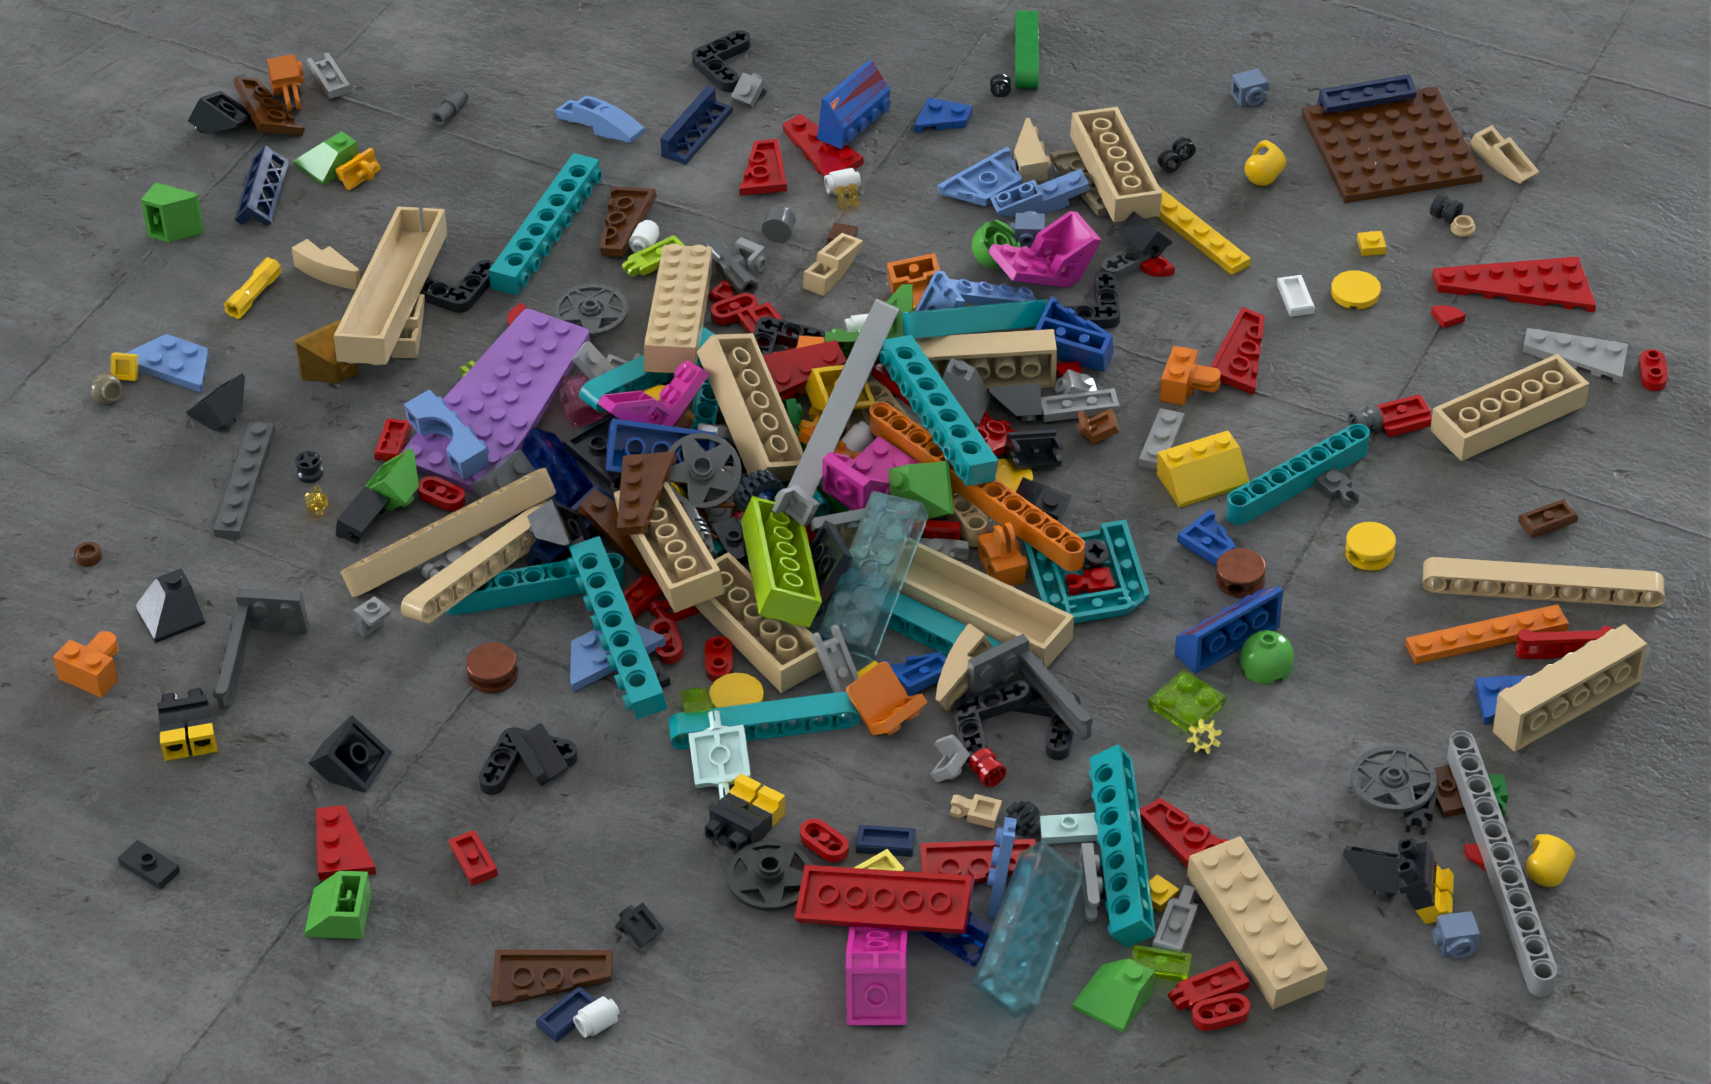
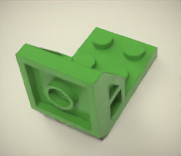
M902 284L886 302L900 308L886 339L904 336L902 313L913 311L912 284ZM833 329L831 332H825V342L836 340L844 357H849L861 329H858L856 332Z

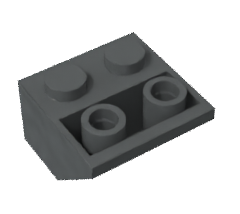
M519 449L505 455L473 482L471 486L479 497L483 498L536 470ZM524 510V511H522V512H520V513H518V514H516V515L510 517L509 519H510V520L515 519L517 516H519L520 514H522V513L525 512L526 510Z

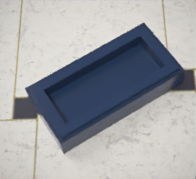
M859 825L856 853L879 854L888 849L893 856L913 857L915 829Z
M578 986L537 1018L536 1026L557 1043L576 1028L573 1017L578 1015V1011L596 999L582 987Z

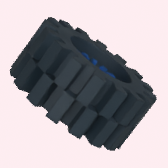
M757 470V474L751 472L749 473V479L746 476L742 479L744 481L743 485L739 483L737 488L740 491H735V496L737 497L735 503L738 504L737 506L744 513L752 496H759V498L776 502L775 496L781 489L785 488L782 482L768 470Z

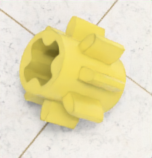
M1201 718L1198 721V728L1194 726L1189 727L1190 732L1194 734L1187 739V742H1194L1196 745L1194 752L1202 748L1209 754L1211 752V745L1219 747L1221 744L1215 738L1222 733V730L1215 731L1213 727L1214 720L1210 724H1204ZM1206 730L1209 732V739L1202 742L1199 733H1203Z

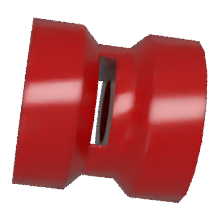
M989 748L978 750L969 760V767L975 774L979 775V779L985 787H993L999 784L1007 774L1005 766L1000 761H997L996 755Z

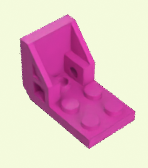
M1069 211L1040 231L1030 248L1025 246L1022 248L1013 247L1009 244H992L988 252L1012 281L1070 287L1080 281L1102 240L1077 212Z
M686 360L685 363L680 364L676 369L675 378L670 385L667 384L660 393L661 398L658 401L641 390L602 395L597 404L621 420L673 427L709 373Z
M878 436L854 460L847 455L829 452L822 459V490L850 510L880 507L891 497L888 469L908 464H918L919 462Z
M850 926L846 949L847 1025L907 1024L908 930Z

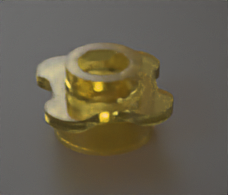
M851 183L846 187L837 186L835 188V194L838 196L837 206L840 209H845L847 206L857 207L860 205L861 201L856 184Z
M319 485L314 486V491L307 492L305 502L308 511L316 512L318 517L323 516V509L328 505L326 494L321 492Z

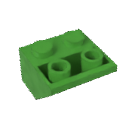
M155 182L141 198L148 237L172 242L204 232L197 193Z
M338 871L314 888L304 933L305 937L363 939L371 899L368 872Z

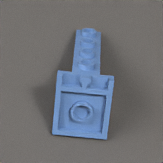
M936 270L915 311L962 307L964 303L987 305L1037 299L1034 297L1033 292L1026 287L1018 288L1005 284L994 285L987 282H970L965 279L954 280L949 279L944 271Z

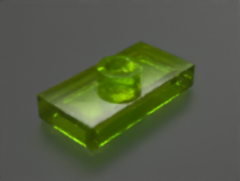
M707 687L680 690L684 712L693 713L712 709V702Z
M1134 945L1131 960L1153 970L1154 978L1180 982L1189 977L1192 954Z

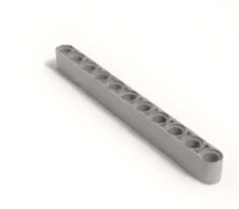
M876 298L787 488L798 485L811 497L814 496L822 479V459L829 452L834 453L882 349L883 340L887 338L900 308Z
M1466 731L1454 732L1449 740L1447 761L1483 858L1487 875L1526 986L1534 996H1549L1554 989L1557 966L1482 757L1472 734Z

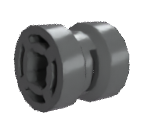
M1375 404L1365 406L1362 411L1357 409L1349 412L1348 423L1349 426L1362 424L1373 431L1382 428L1383 417L1379 408Z

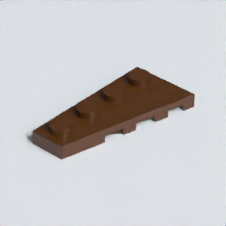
M236 76L234 86L258 131L264 134L278 133L303 136L305 128L301 124L296 125L294 123L295 117L291 113H285L282 110L283 105L271 98L272 93L258 79Z
M611 186V198L608 199L607 204L608 214L605 215L606 224L602 231L599 247L601 255L624 257L629 248L630 237L637 225L644 221L657 197L655 189Z
M675 451L623 456L617 520L619 536L646 533L655 512V503L657 500H660L664 482L668 481L670 468L672 465H675L677 460Z
M594 489L580 504L578 511L600 534L604 533L611 540L610 544L628 558L627 562L634 569L638 568L642 574L655 579L631 536L618 535V510L616 502L597 489Z
M495 950L491 995L492 1007L574 990L578 986L584 988L612 982L613 952L612 950Z

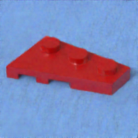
M778 139L754 141L749 156V164L744 172V180L739 188L740 196L787 191V182Z
M345 805L316 808L319 880L328 879L338 871L368 872V875L376 874L375 865Z

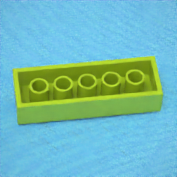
M752 496L741 519V526L759 615L768 619L786 621L795 626L810 627L822 601L806 528L785 511L775 514L772 511L775 502Z

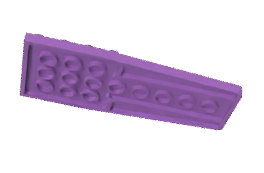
M525 309L444 397L443 400L450 411H455L464 426L468 425L473 430L475 437L479 441L483 440L488 446L489 454L487 455L490 465L463 480L449 465L446 448L452 439L441 434L421 436L416 432L401 453L410 448L414 451L417 472L428 476H436L476 493L471 486L473 482L505 455L519 449L521 450L573 368L575 363L572 361V358L581 345L590 340L588 329L531 309Z

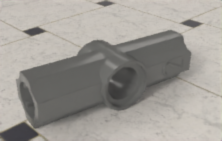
M717 238L709 241L706 247H712V264L716 268L719 279L729 282L739 294L750 293L754 295L755 291L759 289V283L747 270L744 258L740 254L734 255L724 242L718 241Z

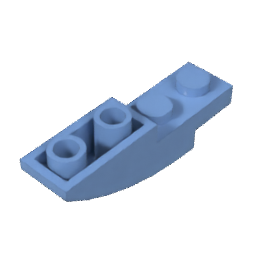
M587 95L578 101L569 100L555 110L557 119L593 126L594 135L604 136L607 139L613 138L630 143L645 132V128L621 109L608 102Z
M1078 169L1040 185H1037L1035 180H1031L990 197V200L998 215L1016 217V213H1024L1026 211L1043 214L1070 206L1069 198L1091 189L1082 169Z

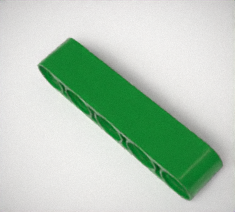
M1015 10V88H1038V11Z

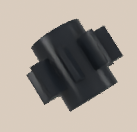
M1021 800L1019 803L1014 802L1006 809L1009 814L1007 817L1017 819L1016 835H1032L1040 827L1037 823L1040 819V812L1033 803Z

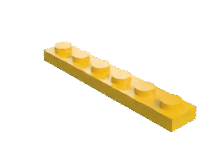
M1160 187L1162 200L1160 216H1157L1230 275H1234L1250 266L1251 258Z

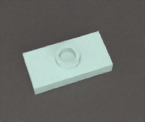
M1094 813L1040 816L1039 819L1042 844L1097 841L1099 832Z

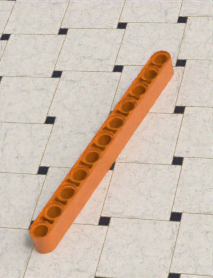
M876 402L871 405L869 409V428L873 435L882 437L919 463L949 461L945 459L943 451L938 444H935L929 431L886 402ZM949 462L951 489L1002 526L1004 523L1010 522L1015 535L1063 569L1077 571L1083 567L1085 543L1082 538L996 478L992 482L966 486L962 479L956 475L955 469Z

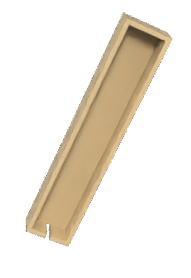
M397 207L334 334L337 362H347L349 364L368 363L372 365L387 364L447 236L445 209L423 208L424 231H421L419 208Z
M863 523L860 524V528L846 531L845 527L837 528L853 557L849 570L843 573V575L853 580L862 575L867 576L965 625L970 623L985 635L1001 643L1024 634L1029 640V650L1036 658H1040L1043 661L1046 669L1073 639V615L883 525L871 527Z

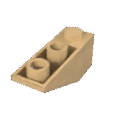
M1030 118L1025 119L1014 150V160L1017 165V171H1019L1022 177V184L1031 180L1036 182L1048 180V170H1051L1050 157L1045 156L1044 143L1039 141L1038 129L1036 126L1033 127Z

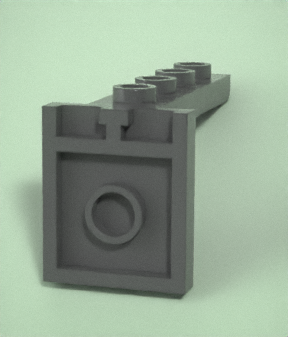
M237 589L236 600L238 606L236 614L232 615L230 619L231 634L230 637L225 639V657L219 662V681H215L213 686V696L217 698L220 709H229L232 706L251 629L266 632L308 633L310 624L302 592Z
M1024 634L968 660V696L1013 681H1023L1026 679L1079 739L1086 740L1091 737L1093 719L1087 709H1083L1077 703L1075 696L1071 692H1067L1061 685L1058 677L1052 675L1045 668L1043 661L1032 654L1029 650V640Z

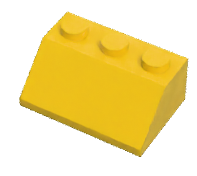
M1229 431L1158 452L1157 476L1179 508L1232 492L1250 482L1240 446Z

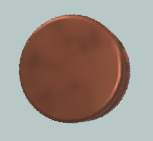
M1235 548L1224 552L1216 563L1215 580L1218 588L1225 594L1237 598H1244L1262 590L1265 584V561L1258 553L1250 549Z
M496 642L485 643L475 647L466 659L467 676L471 686L483 693H499L510 688L518 677L517 659L514 651L507 645Z

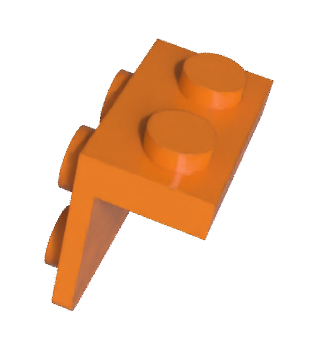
M886 661L874 666L846 688L847 695L872 736L883 733L891 735L901 728L900 723L918 716L921 713L920 708L928 703L923 694L908 696Z

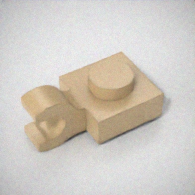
M978 794L974 795L973 800L961 795H953L950 804L952 806L950 815L957 818L967 815V822L994 829L1002 808V800Z

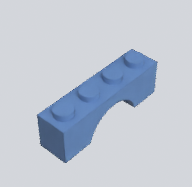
M429 389L404 404L408 422L421 436L441 434L452 439L446 448L449 465L463 480L490 465L487 455L489 454V449L483 440L479 441L468 425L464 426L458 414L447 408L442 397H436Z

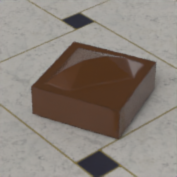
M834 223L828 236V244L841 233L856 238L858 227Z

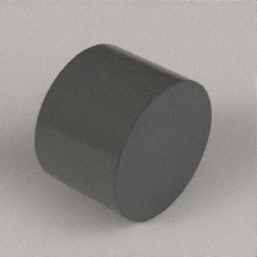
M784 206L769 208L762 225L763 235L773 242L781 243L787 241L791 237L796 221L794 213Z

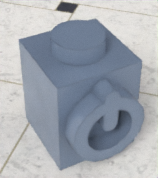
M1259 69L1232 75L1231 94L1240 107L1246 105L1256 106L1262 101H1266L1269 82L1266 77H1263Z
M1034 211L1016 213L1015 223H1011L1010 228L1015 232L1013 237H1015V242H1020L1021 248L1023 246L1030 248L1037 234L1045 229V214H1039Z
M1472 911L1448 913L1437 917L1436 928L1432 929V937L1435 946L1440 947L1443 957L1452 956L1462 959L1477 952L1480 933Z

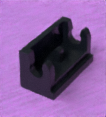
M1135 211L1132 212L1117 231L1144 255L1148 254L1153 246H1157L1151 255L1154 259L1158 258L1166 247L1173 243Z
M1056 430L1007 432L1003 455L1013 470L1061 467L1062 459L1057 449L1063 450V444L1056 435Z
M365 486L337 519L335 536L358 544L361 539L357 536L362 537L364 531L377 515L385 512L386 509L384 507L389 504V498Z

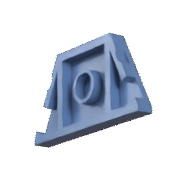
M1005 147L938 184L937 191L941 195L988 206L992 203L990 200L991 196L1021 185L1022 177L1019 171H1017L1015 160L1011 158L1010 148Z
M164 334L127 352V354H138L139 372L200 393L204 389L203 379L206 377V364H208L209 352L206 347Z
M636 624L647 654L656 651L655 648L659 646L661 648L666 646L663 635ZM594 629L571 641L570 684L574 692L616 671H611L606 658V655L610 654L609 650L603 651L598 636L602 635L601 630L595 631Z
M1005 817L1003 828L997 827L994 845L1000 846H994L990 866L996 868H990L987 885L992 886L987 918L999 919L1015 837L1017 820L1015 818Z

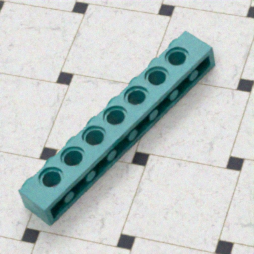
M576 153L571 155L489 269L491 289L518 296L523 287L528 285L530 277L534 272L538 271L542 260L549 255L554 243L559 241L564 229L569 227L571 219L580 211L586 198L590 197L595 185L600 183L602 170H600L599 159Z
M907 335L884 339L882 351L879 353L880 363L882 366H885L892 381L896 382L901 390V394L909 401L913 412L917 413L924 428H927L932 435L935 444H938L943 451L945 459L949 460L955 469L956 475L962 479L966 486L995 481L999 460L913 336Z
M600 536L569 546L572 555L571 558H568L570 569L573 574L577 572L579 575L575 577L580 593L585 591L587 595L583 597L588 612L593 611L594 613L590 617L595 631L601 630L602 635H599L598 638L603 651L609 650L610 654L606 655L611 671L617 670L618 674L614 675L619 691L625 690L626 694L622 695L627 711L633 710L635 718L638 720L668 709L664 693Z
M1117 744L1089 757L1091 767L1089 776L1093 783L1091 795L1096 807L1094 818L1098 825L1099 834L1097 835V841L1101 848V856L1099 858L1104 872L1102 884L1107 897L1105 908L1109 914L1110 921L1108 931L1114 940L1117 939L1125 948H1128L1155 936L1156 930L1133 759Z

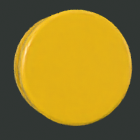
M1377 522L1359 523L1353 526L1347 533L1346 558L1353 566L1366 571L1381 570L1390 565L1394 559L1395 535L1391 529Z

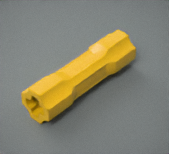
M266 257L253 271V275L246 283L227 299L224 306L225 312L230 317L240 319L252 306L257 296L282 273L281 265L278 261Z

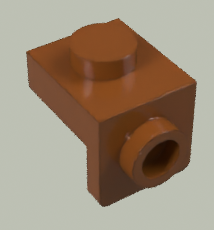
M1112 409L1089 419L1083 411L1078 412V431L1082 437L1086 436L1092 445L1120 432L1116 415Z

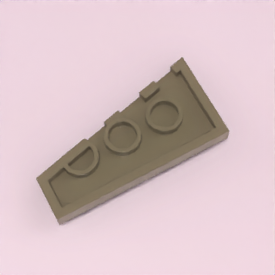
M1077 149L1050 152V161L1062 175L1082 169L1091 190L1079 195L1097 216L1109 215Z

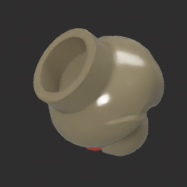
M112 373L97 375L91 385V397L99 404H112L122 395L121 383Z

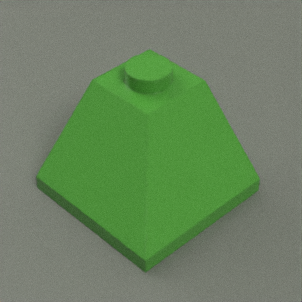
M341 131L293 160V164L320 184L325 185L338 177L335 168L341 164H346L358 154L357 141Z
M411 448L383 463L365 485L389 498V504L384 507L387 510L392 511L400 506L405 508L415 498L413 493L417 490L419 484L415 453Z
M949 461L908 464L888 469L890 494L907 519L928 520L954 514Z
M1129 958L1102 964L1073 1002L1072 1008L1124 1033L1153 994L1154 971Z

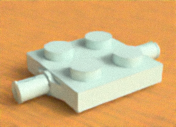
M715 710V721L713 711L708 713L710 728L701 732L689 733L688 735L696 789L711 786L718 787L721 799L730 791L729 785L734 783V780L740 773L751 778L744 725L721 726L720 712Z

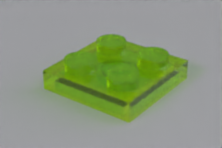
M1184 669L1148 699V707L1190 734L1192 733L1189 730L1190 726L1198 728L1199 719L1202 718L1205 722L1226 703V696Z

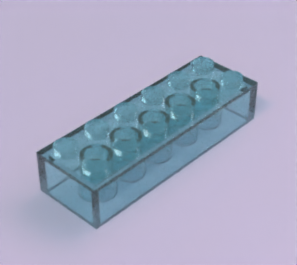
M872 491L849 550L853 557L852 564L849 570L843 573L839 579L837 589L832 594L818 633L822 641L833 638L831 626L837 624L850 654L875 660L929 517L922 502Z
M1043 840L1020 853L971 983L973 987L1014 1019L1036 1008L1085 875Z

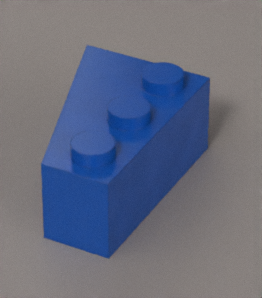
M1051 296L1035 330L1054 329L1057 359L1067 362L1079 361L1081 366L1105 372L1114 354L1113 335L1090 320L1085 321L1076 315V311L1071 308H1065L1058 303L1056 298Z

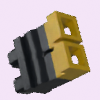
M201 688L190 689L187 692L188 698L177 699V695L174 693L162 694L161 702L157 703L160 745L164 761L189 757L186 732H188L193 756L218 752L207 694L204 695ZM199 740H211L206 746H197L195 744ZM183 744V747L178 751H170L168 749L170 745Z
M740 773L734 780V787L709 810L710 820L705 825V837L712 841H717L723 835L727 837L726 846L737 853L743 847L761 840L786 815L785 795L765 785L761 788V783Z
M1414 838L1399 841L1400 862L1397 864L1396 871L1399 875L1398 890L1401 894L1406 893L1408 901L1425 925L1437 922L1438 916L1452 913L1454 874L1449 868L1441 870L1434 860V854L1427 841L1419 844Z

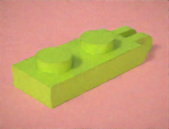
M673 235L630 255L627 261L622 264V268L631 277L638 274L642 276L659 269L663 245H685Z

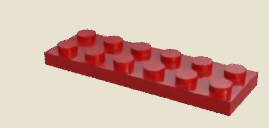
M804 865L795 920L797 923L966 934L975 880L971 875Z

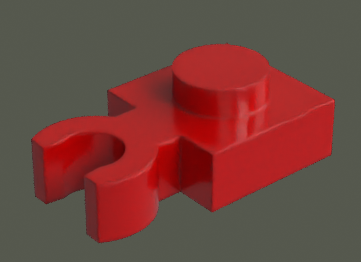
M1109 567L1082 570V576L1068 574L1065 577V585H1069L1068 594L1071 596L1079 595L1082 591H1087V594L1115 589V583Z

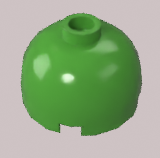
M999 220L986 222L979 227L971 242L972 252L976 260L990 270H1002L988 252L992 244H1009L1021 248L1019 241L1015 242L1013 238L1015 232L1006 223Z
M1270 630L1258 631L1250 635L1243 643L1239 666L1240 669L1242 667L1245 671V676L1248 679L1260 684H1274L1275 680L1282 677L1285 680L1293 672L1294 651L1291 643L1284 635Z

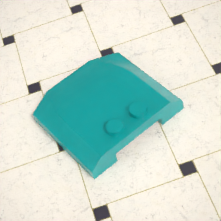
M1126 519L1101 523L1100 530L1076 534L1084 540V543L1097 539L1107 545L1109 556L1102 568L1109 567L1115 583V589L1089 594H1087V591H1082L1079 595H1069V585H1065L1066 575L1077 574L1082 576L1083 569L1067 571L1024 540L1022 541L1039 600L1073 615L1074 624L1127 615L1149 600L1150 593Z

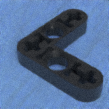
M737 30L693 50V66L721 91L733 92L739 81L738 74L724 61L747 51L751 47L750 34L747 31Z
M491 260L477 262L457 286L427 277L420 294H424V302L453 312L464 313L470 310L489 288V269L494 262ZM472 284H477V285H479L478 287H475V288H469V287H468L469 285H472ZM437 292H444V293H445L444 295H440V296L434 295V294L437 293Z
M1104 271L1098 273L1094 279L1096 305H1071L1064 307L1073 309L1078 316H1089L1090 318L1084 319L1085 321L1090 320L1102 329L1115 328L1120 324L1121 311L1117 278L1113 273ZM1104 283H1107L1108 288H1104ZM1111 298L1113 299V301L1106 302L1102 301L1101 299Z
M772 317L760 318L754 331L757 343L768 345L767 347L759 346L762 355L771 354L775 343L796 348L799 336L825 337V332L821 329ZM786 333H794L797 337L788 336Z
M1021 680L1013 681L960 698L954 703L952 711L959 740L970 754L966 760L968 764L971 756L974 754L972 745L977 744L978 750L988 748L982 720L1023 708L1031 702L1032 693L1026 682ZM991 699L999 700L994 706H986V703ZM969 728H978L972 735L964 734Z
M1029 686L1032 693L1031 702L1027 706L1014 711L1051 717L1046 737V754L1051 759L1063 760L1071 752L1075 733L1070 728L1059 729L1056 727L1058 723L1065 722L1047 703L1044 705L1036 704L1034 701L1042 697L1032 686ZM1072 693L1075 696L1077 703L1081 706V699L1079 698V696L1075 693ZM1057 739L1062 740V745L1059 748H1056Z
M516 727L508 728L502 732L479 774L480 789L487 795H495L502 792L520 758H522L508 735ZM518 728V730H519L522 734H524L525 732L529 731V730H525V729ZM550 736L560 753L564 755L563 758L568 766L575 765L578 760L576 745L569 740ZM499 758L510 759L506 764L496 763Z

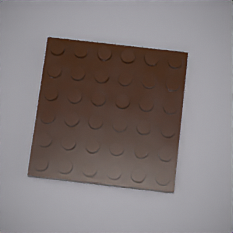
M1438 87L1418 89L1414 99L1326 113L1321 105L1302 107V117L1344 203L1482 182L1483 173Z

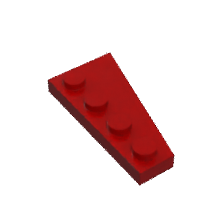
M802 114L783 123V132L797 148L803 151V156L807 160H811L818 174L821 173L823 176H826L833 171L848 168L855 170L864 164L863 156L847 145L840 149L818 140L819 126Z
M1241 307L1210 367L1220 370V382L1254 395L1265 315Z
M836 340L762 355L779 396L806 385L814 368L839 366L846 363V359Z
M1161 798L1139 809L1141 822L1187 869L1191 855L1229 841L1226 838L1221 840L1211 834V829L1205 825L1195 824L1189 820V815Z
M1035 839L1014 840L1007 877L1037 869ZM995 840L921 843L922 872L971 875L975 880L974 885L988 882L990 868H996L990 866L994 846L999 847L1000 845H994Z

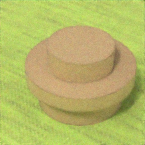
M1466 215L1457 216L1451 223V231L1459 237L1470 236L1475 232L1474 221Z

